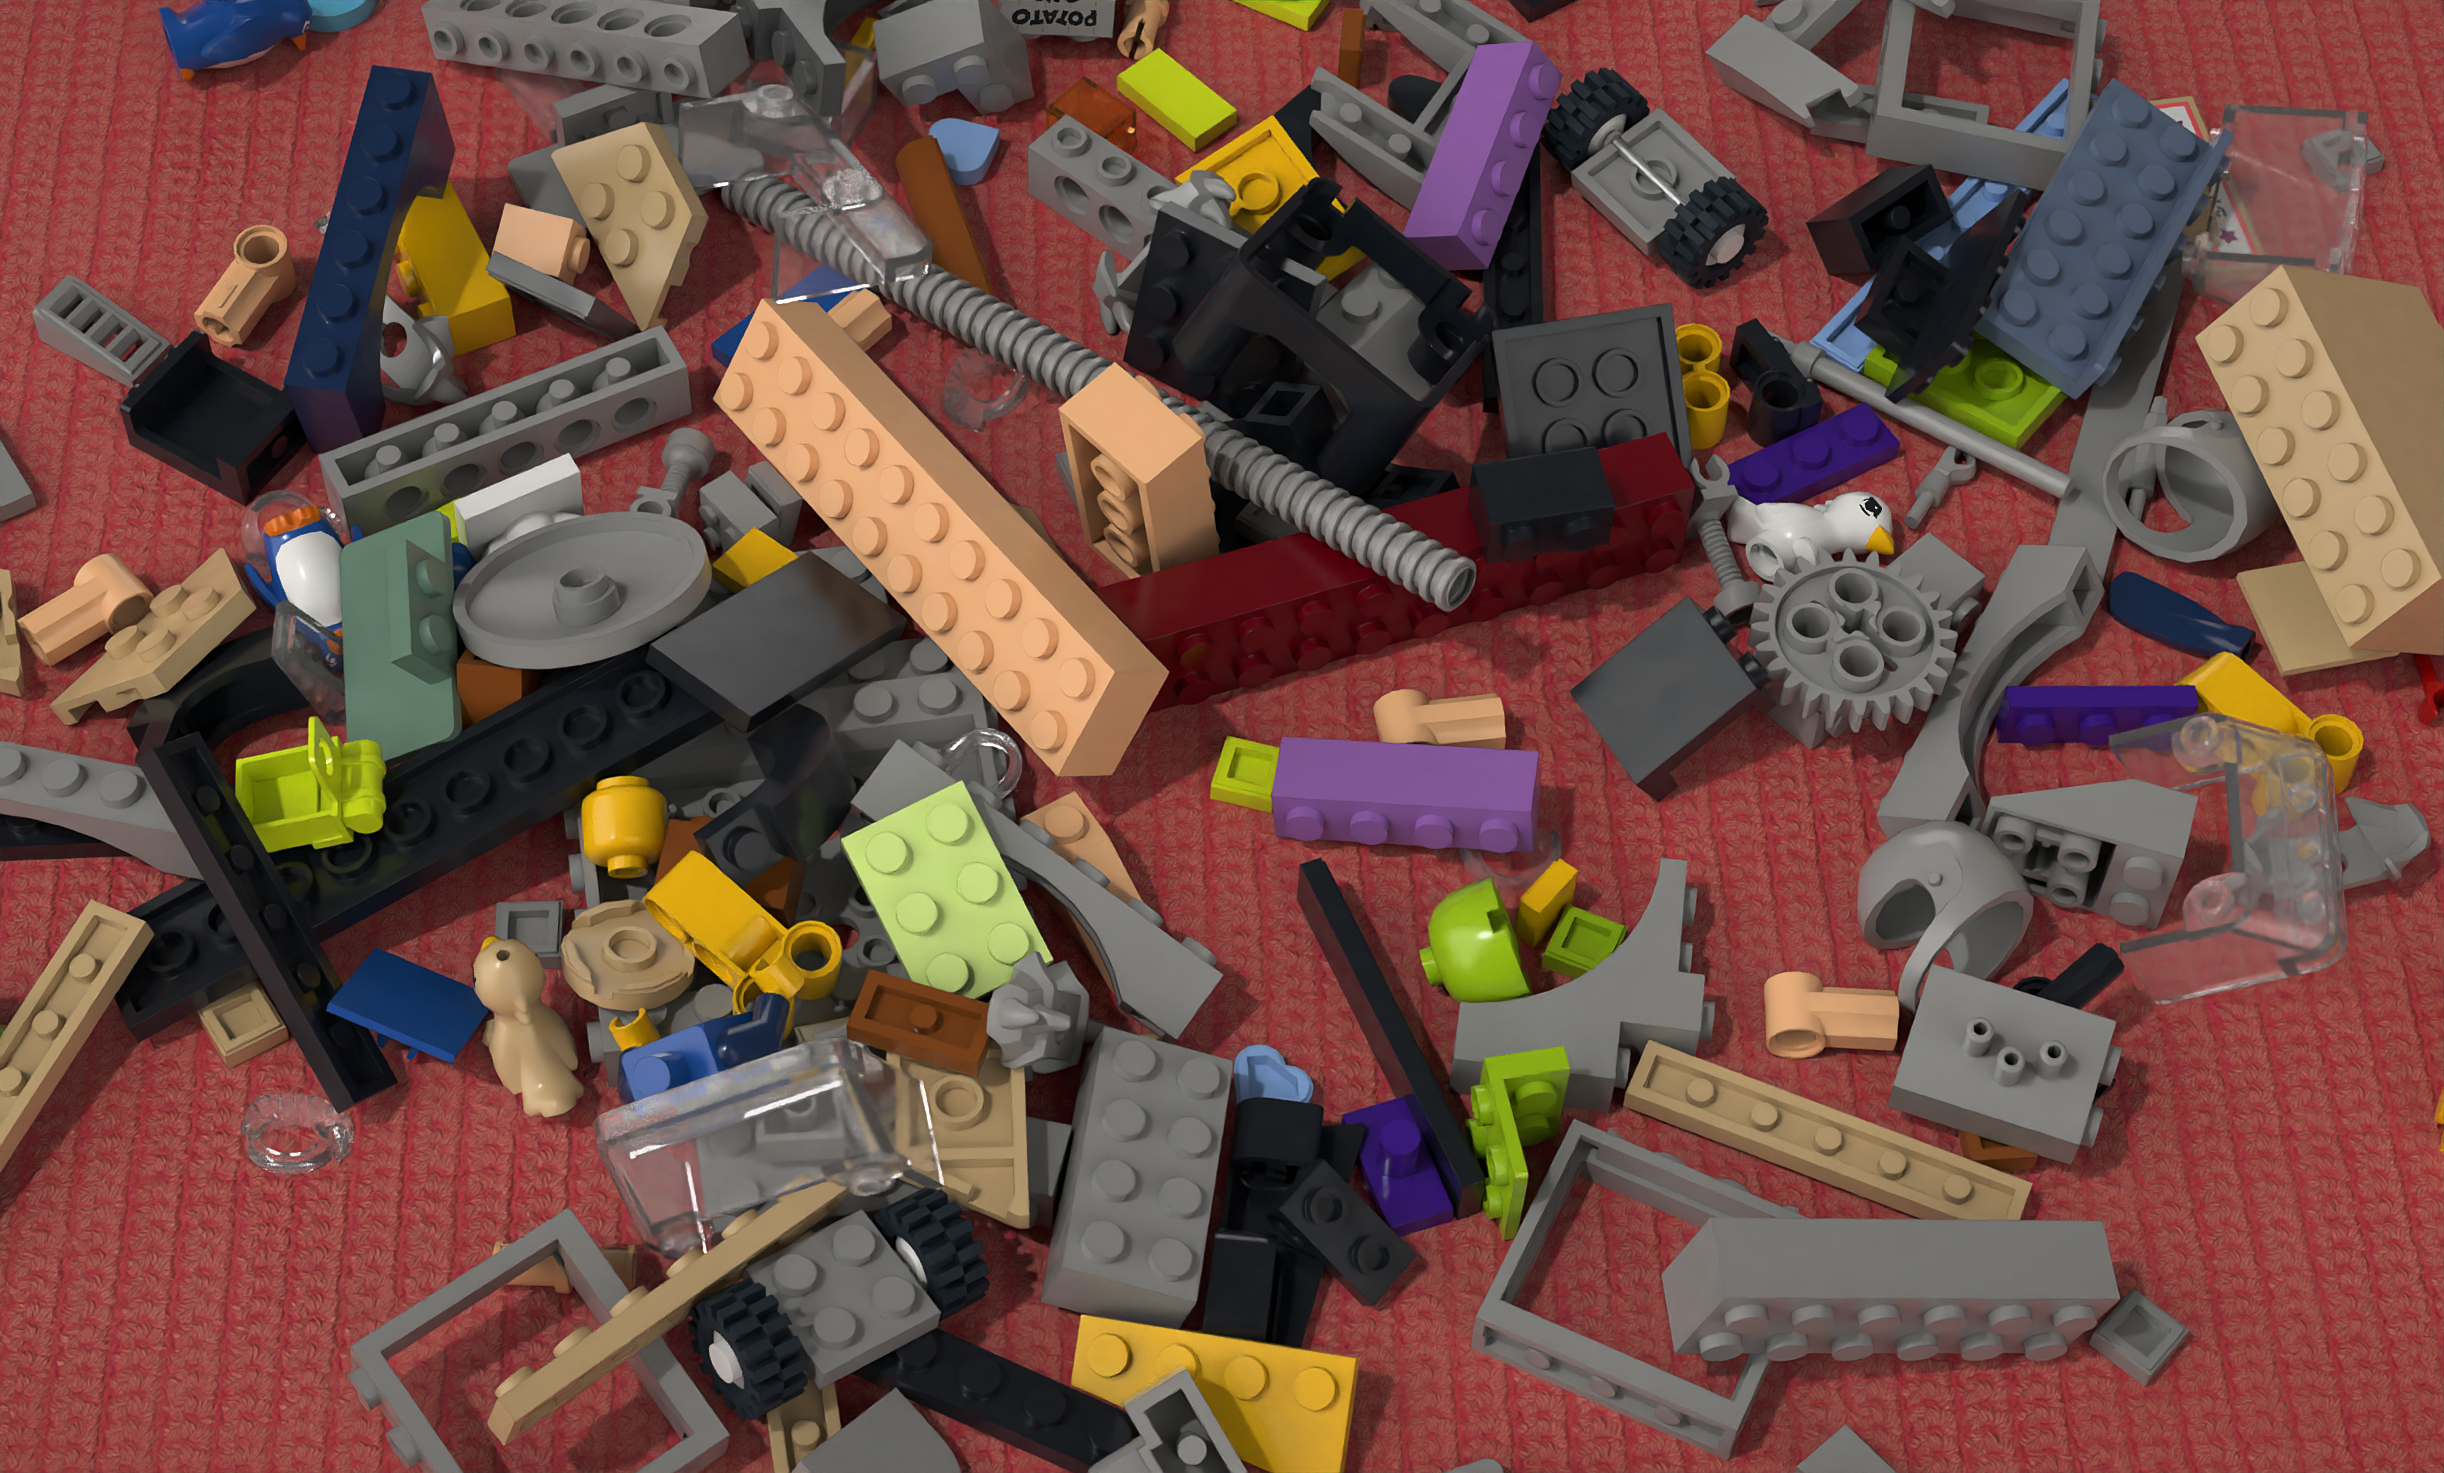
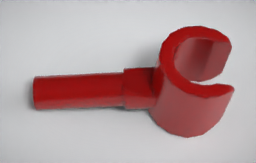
M2415 653L2413 660L2425 695L2417 709V717L2420 722L2431 725L2437 717L2436 705L2444 708V684L2438 681L2429 654Z

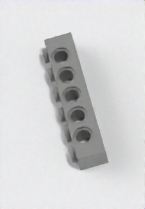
M429 0L421 6L436 59L712 99L751 66L739 13L646 0Z
M1067 114L1028 146V194L1131 262L1152 239L1158 210L1148 204L1149 199L1179 187ZM1231 221V225L1235 227L1233 229L1234 232L1248 239L1253 235ZM1328 282L1325 284L1318 312L1339 292L1337 288Z
M661 324L318 455L328 501L352 543L351 525H358L365 538L435 511L459 497L468 496L567 453L571 455L572 459L583 456L692 413L687 365Z

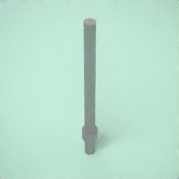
M1766 329L1771 336L1777 337L1783 343L1788 357L1804 377H1809L1813 381L1816 379L1863 403L1866 402L1869 406L2062 500H2065L2071 493L2075 484V478L1908 397H1904L1897 404H1893L1884 397L1888 387L1826 358L1827 353L1825 350L1809 342L1801 341L1797 344Z

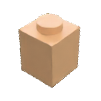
M505 203L492 255L494 251H497L573 287L576 273L581 274L586 268L590 254V240L585 238L587 230L574 219Z

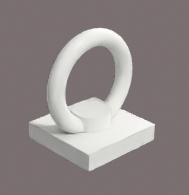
M567 453L454 501L459 543L465 545L475 561L479 563L496 549L522 535L557 522L584 516L580 470L571 455Z

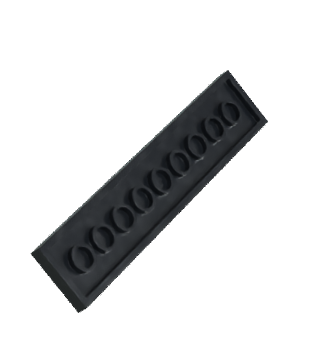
M677 625L663 635L635 649L576 668L462 730L455 739L438 743L388 770L383 779L386 810L383 813V825L378 831L367 834L353 831L354 842L316 850L312 844L269 852V856L318 942L322 943L581 801L587 795L597 790V783L601 780L626 776L725 722L724 718L645 662L650 644L677 629ZM190 878L126 913L146 921L154 932L151 941L114 996L128 1029L138 1042L147 1039L259 977L205 880Z

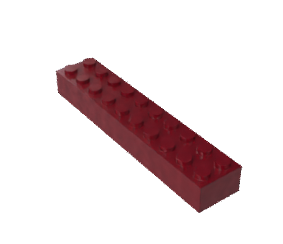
M1666 432L1599 449L1597 451L1615 503L1609 544L1596 546L1582 552L1569 550L1537 555L1523 561L1485 562L1468 507L1470 485L1380 510L1382 513L1394 516L1397 522H1404L1410 525L1413 531L1423 532L1428 539L1441 542L1444 548H1452L1457 551L1460 557L1470 558L1476 564V579L1471 593L1460 606L1450 612L1439 609L1435 602L1431 603L1423 600L1419 594L1411 593L1403 585H1396L1391 582L1388 576H1380L1372 568L1362 566L1357 559L1346 557L1341 550H1334L1326 542L1318 541L1310 533L1304 532L1096 588L1092 591L1169 671L1167 678L1146 713V717L1152 712L1181 704L1194 705L1206 700L1209 696L1240 687L1254 688L1264 684L1269 679L1300 670L1314 671L1323 667L1328 662L1353 655L1373 654L1388 645L1417 637L1430 638L1445 629L1469 622H1486L1498 617L1502 613L1529 605H1546L1564 595L1589 588L1595 590L1602 589L1617 580L1645 572H1662L1674 564L1681 563L1695 485Z

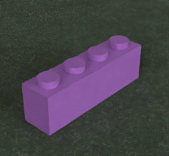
M1534 41L1477 46L1404 229L1403 235L1446 270L1488 269L1534 148L1539 140L1548 112L1558 91L1563 75Z
M1282 736L1271 795L1276 837L1295 838L1302 841H1313L1316 839L1351 841L1366 845L1383 843L1416 845L1431 849L1448 847L1488 850L1495 853L1510 851L1533 853L1541 795L1539 751Z

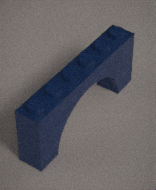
M372 64L283 383L314 453L323 454L379 433L382 427L387 407L384 401L381 382V332L386 290L396 245L407 213L416 196L443 199L456 150L434 78L430 72Z

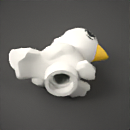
M1847 492L1837 496L1834 500L1826 501L1825 505L1817 504L1813 508L1797 503H1762L1756 505L1741 496H1737L1725 511L1727 539L1732 542L1747 544L1746 557L1751 568L1757 575L1767 581L1774 582L1778 568H1783L1793 573L1796 557L1802 556L1813 566H1816L1820 550L1825 549L1830 555L1839 552L1844 553L1846 548H1852L1855 555L1867 554L1872 551L1882 555L1894 554L1895 543L1891 536L1893 531L1891 510L1882 499L1869 492Z

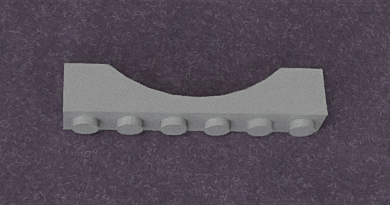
M2019 544L2007 569L2001 573L1998 586L1986 609L1977 618L1975 629L1961 656L1955 660L1942 695L1930 707L1927 720L1913 747L1907 751L1903 766L1888 794L1880 802L1876 816L1887 839L1894 836L1900 830L1933 820L1962 822L1980 832L1987 811L1981 798L1978 777L1981 749L1990 725L1999 711L2006 686H2018L2030 672L2056 651L2082 636L2105 593L2087 547Z
M897 739L850 802L851 813L865 824L870 825L958 781L944 772L949 766L948 762L929 746L917 741L911 748L900 739ZM970 780L966 789L1006 867L1043 887L1072 913L1093 941L1109 973L1118 1008L1154 1034L1163 1037L1166 1043L1174 1045L1223 977V974L1214 968L1218 958L1190 937L1186 936L1182 943L1172 938L1159 928L1164 919L1156 911L1134 897L1127 904L1105 889L1110 880L1101 871L1080 858L1076 860L1074 865L1066 861L1052 850L1056 841L1046 831L1027 819H1024L1020 826L1015 824L998 811L1003 803L997 796L981 784Z
M0 741V814L32 818L63 826L97 838L132 854L162 872L204 880L140 767Z

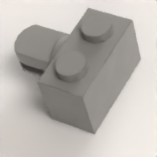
M1182 1365L1121 1402L1140 1436L1095 1463L1087 1472L1248 1473L1188 1370Z

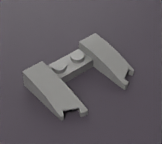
M1369 0L1368 2L1419 50L1450 73L1414 125L1318 66L1311 79V88L1321 93L1320 111H1312L1309 124L1352 167L1410 211L1414 207L1477 46L1531 41L1467 0Z
M1785 0L1778 4L1762 23L1745 14L1705 52L1723 84L1808 128L1816 125L1809 108L1815 107L1821 100L1835 93L1843 97L1849 108L1865 98L1861 88L1856 83L1810 52L1862 0ZM1908 0L1946 19L1953 13L1956 6L1954 0Z

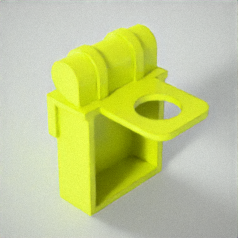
M314 716L310 717L308 722V745L236 760L235 796L267 852L312 844L315 850L354 842L353 831L367 834L381 829L383 813L386 810V797L383 794L386 764L382 759V746L378 742L367 739L342 744L338 736L330 737L319 717Z

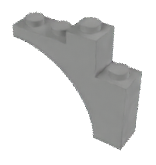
M1661 858L1655 889L1641 920L1628 938L1609 957L1592 970L1550 991L1525 998L1483 1003L1460 1001L1449 1093L1471 1095V1086L1480 1084L1485 1057L1564 1045L1571 1070L1563 1107L1608 1113L1613 1088L1626 1089L1630 1058L1640 1059L1648 1040L1695 1057L1698 1041L1710 1042L1715 1002L1703 1001L1705 975L1690 973L1693 943L1681 941L1682 926H1693L1697 899V888L1685 886L1687 861Z

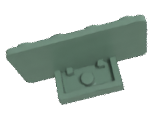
M431 511L347 544L339 555L347 743L366 739L378 742L382 746V759L385 761L386 768L409 760L438 743L451 741L462 731L461 701L457 691V629L452 608L455 593L451 522L441 512Z

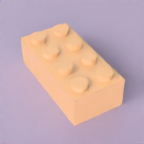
M1114 362L1058 408L1085 544L1126 580L1219 555L1221 540L1216 531L1214 518L1216 506L1211 497L1209 484L1211 472L1206 463L1204 450L1206 438L1202 429L1189 415L1185 413L1176 415L1162 403L1158 391L1146 378L1140 375L1133 378Z

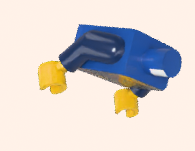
M784 950L779 951L777 958L770 965L762 958L750 969V976L764 992V994L757 997L753 1011L706 1021L662 1039L644 1007L639 1008L638 1017L625 1026L620 1017H616L610 1022L609 1030L622 1051L619 1056L618 1068L619 1098L629 1112L639 1114L644 1122L680 1117L790 1073L781 1044L790 1010L788 999L795 995L804 985V977Z

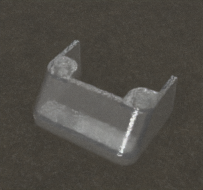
M769 84L760 87L757 91L680 103L678 160L695 191L790 174L817 204V206L776 213L771 298L776 305L918 278L931 270L933 256L932 239L814 111L788 87Z
M2217 712L2199 713L2109 736V747L2131 779L2176 791H2183L2226 780L2232 872L2206 878L2189 891L2183 904L2184 929L2120 943L2121 956L2157 1005L2323 970L2334 964L2343 955L2348 943L2334 775L2332 764L2319 744L2308 738Z
M841 1038L819 1039L791 1047L607 1111L598 1116L593 1122L598 1153L645 1246L650 1250L660 1253L665 1259L678 1260L696 1247H700L704 1253H707L705 1241L712 1238L715 1234L714 1219L827 1181L841 1187H849L851 1193L857 1196L873 1195L886 1191L893 1186L892 1179L900 1176H905L931 1190L944 1186L923 1081L857 1044Z

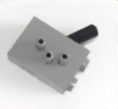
M2101 942L2096 943L2035 996L1931 964L1887 1107L2071 1165L2080 1144L2090 1148L2093 1147L2104 1112L2103 1108L2092 1105L2097 1085L2101 1083L2111 1086L2122 1051V1047L2110 1044L2116 1021L2082 1011L2081 1009L2123 974L2125 966L2119 955L2112 947H2108Z

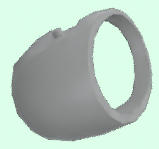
M2211 408L2183 413L2165 426L2133 432L2122 438L2111 449L2103 468L2104 503L2113 522L2126 538L2156 556L2185 563L2216 559L2244 547L2275 525L2281 515L2272 492L2231 411ZM2146 443L2156 444L2155 457L2158 479L2167 500L2181 519L2190 524L2185 529L2169 533L2157 532L2147 528L2127 508L2119 492L2118 471L2126 454L2136 446Z
M1933 820L1900 830L1874 849L1859 874L1857 920L1863 938L1874 948L1893 950L1917 945L1905 965L1898 989V1000L1901 1007L1910 1014L1916 1015L1921 997L1918 998V992L1931 964L1934 963L1944 948L1951 957L1954 971L1989 981L2004 966L2021 942L2033 915L2034 898L2022 874L1989 837L1962 822Z

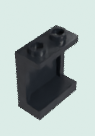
M194 329L180 344L173 346L165 355L163 362L141 384H137L129 390L120 406L130 445L245 507L308 442L285 387L279 390L216 357L212 352L208 334L199 329Z
M1688 595L1569 691L1634 784L1658 802L1678 787L1669 772L1750 707L1758 705L1767 713L1777 705L1764 688L1773 681L1765 671V668L1751 652L1747 651L1741 656L1730 642L1738 635L1730 621L1715 605L1706 611Z

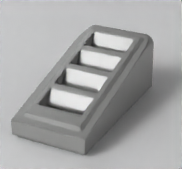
M67 275L33 310L34 322L41 341L129 388L141 384L163 362L165 355L172 348L169 341L100 292L71 275ZM91 322L95 323L85 334L82 332ZM113 334L117 335L105 348L102 347ZM134 344L140 347L126 362L120 360Z

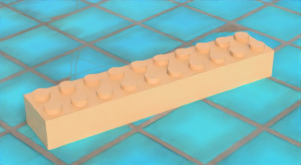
M762 298L713 400L1056 776L1112 775L1167 678L1169 671L818 303Z

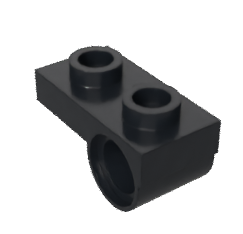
M1757 318L1736 326L1729 366L1753 394L1746 424L1747 433L1750 438L1758 445L1766 448L1818 424L1823 404L1820 390L1815 382L1809 377H1804L1790 360L1783 343L1777 337L1771 336Z
M1324 1159L1313 1160L1266 1214L1270 1225L1288 1244L1303 1254L1315 1256L1362 1306H1374L1417 1256Z

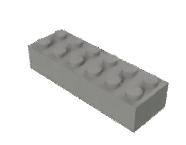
M1711 1217L1661 1274L1674 1353H1700L1701 1358L1707 1361L1729 1360L1742 1353H1767V1358L1773 1361H1790L1801 1358L1808 1353H1832L1833 1358L1838 1361L1859 1360L1873 1353H1897L1898 1358L1903 1361L1924 1360L1935 1356L1937 1353H1961L1962 1358L1968 1361L1987 1360L2001 1353H2025L2028 1360L2045 1361L2064 1355L2071 1343L2085 1331L2094 1328L2097 1325V1320L2120 1300L2103 1221Z

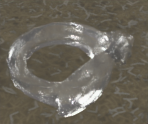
M977 728L961 735L941 749L931 748L948 762L949 766L944 772L949 776H952L953 770L958 768L964 759L977 749L995 747L1006 752L1010 758L1009 769L1006 775L998 783L987 787L1000 800L1015 789L1022 772V755L1017 743L1006 733L994 728Z

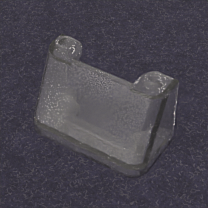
M2226 104L2221 127H2211L2208 144L2224 128L2235 134L2225 152V155L2231 158V162L2216 182L2206 231H2199L2195 243L2186 242L2184 246L2182 278H2192V288L2194 291L2232 307L2281 264L2352 276L2365 202L2368 112Z

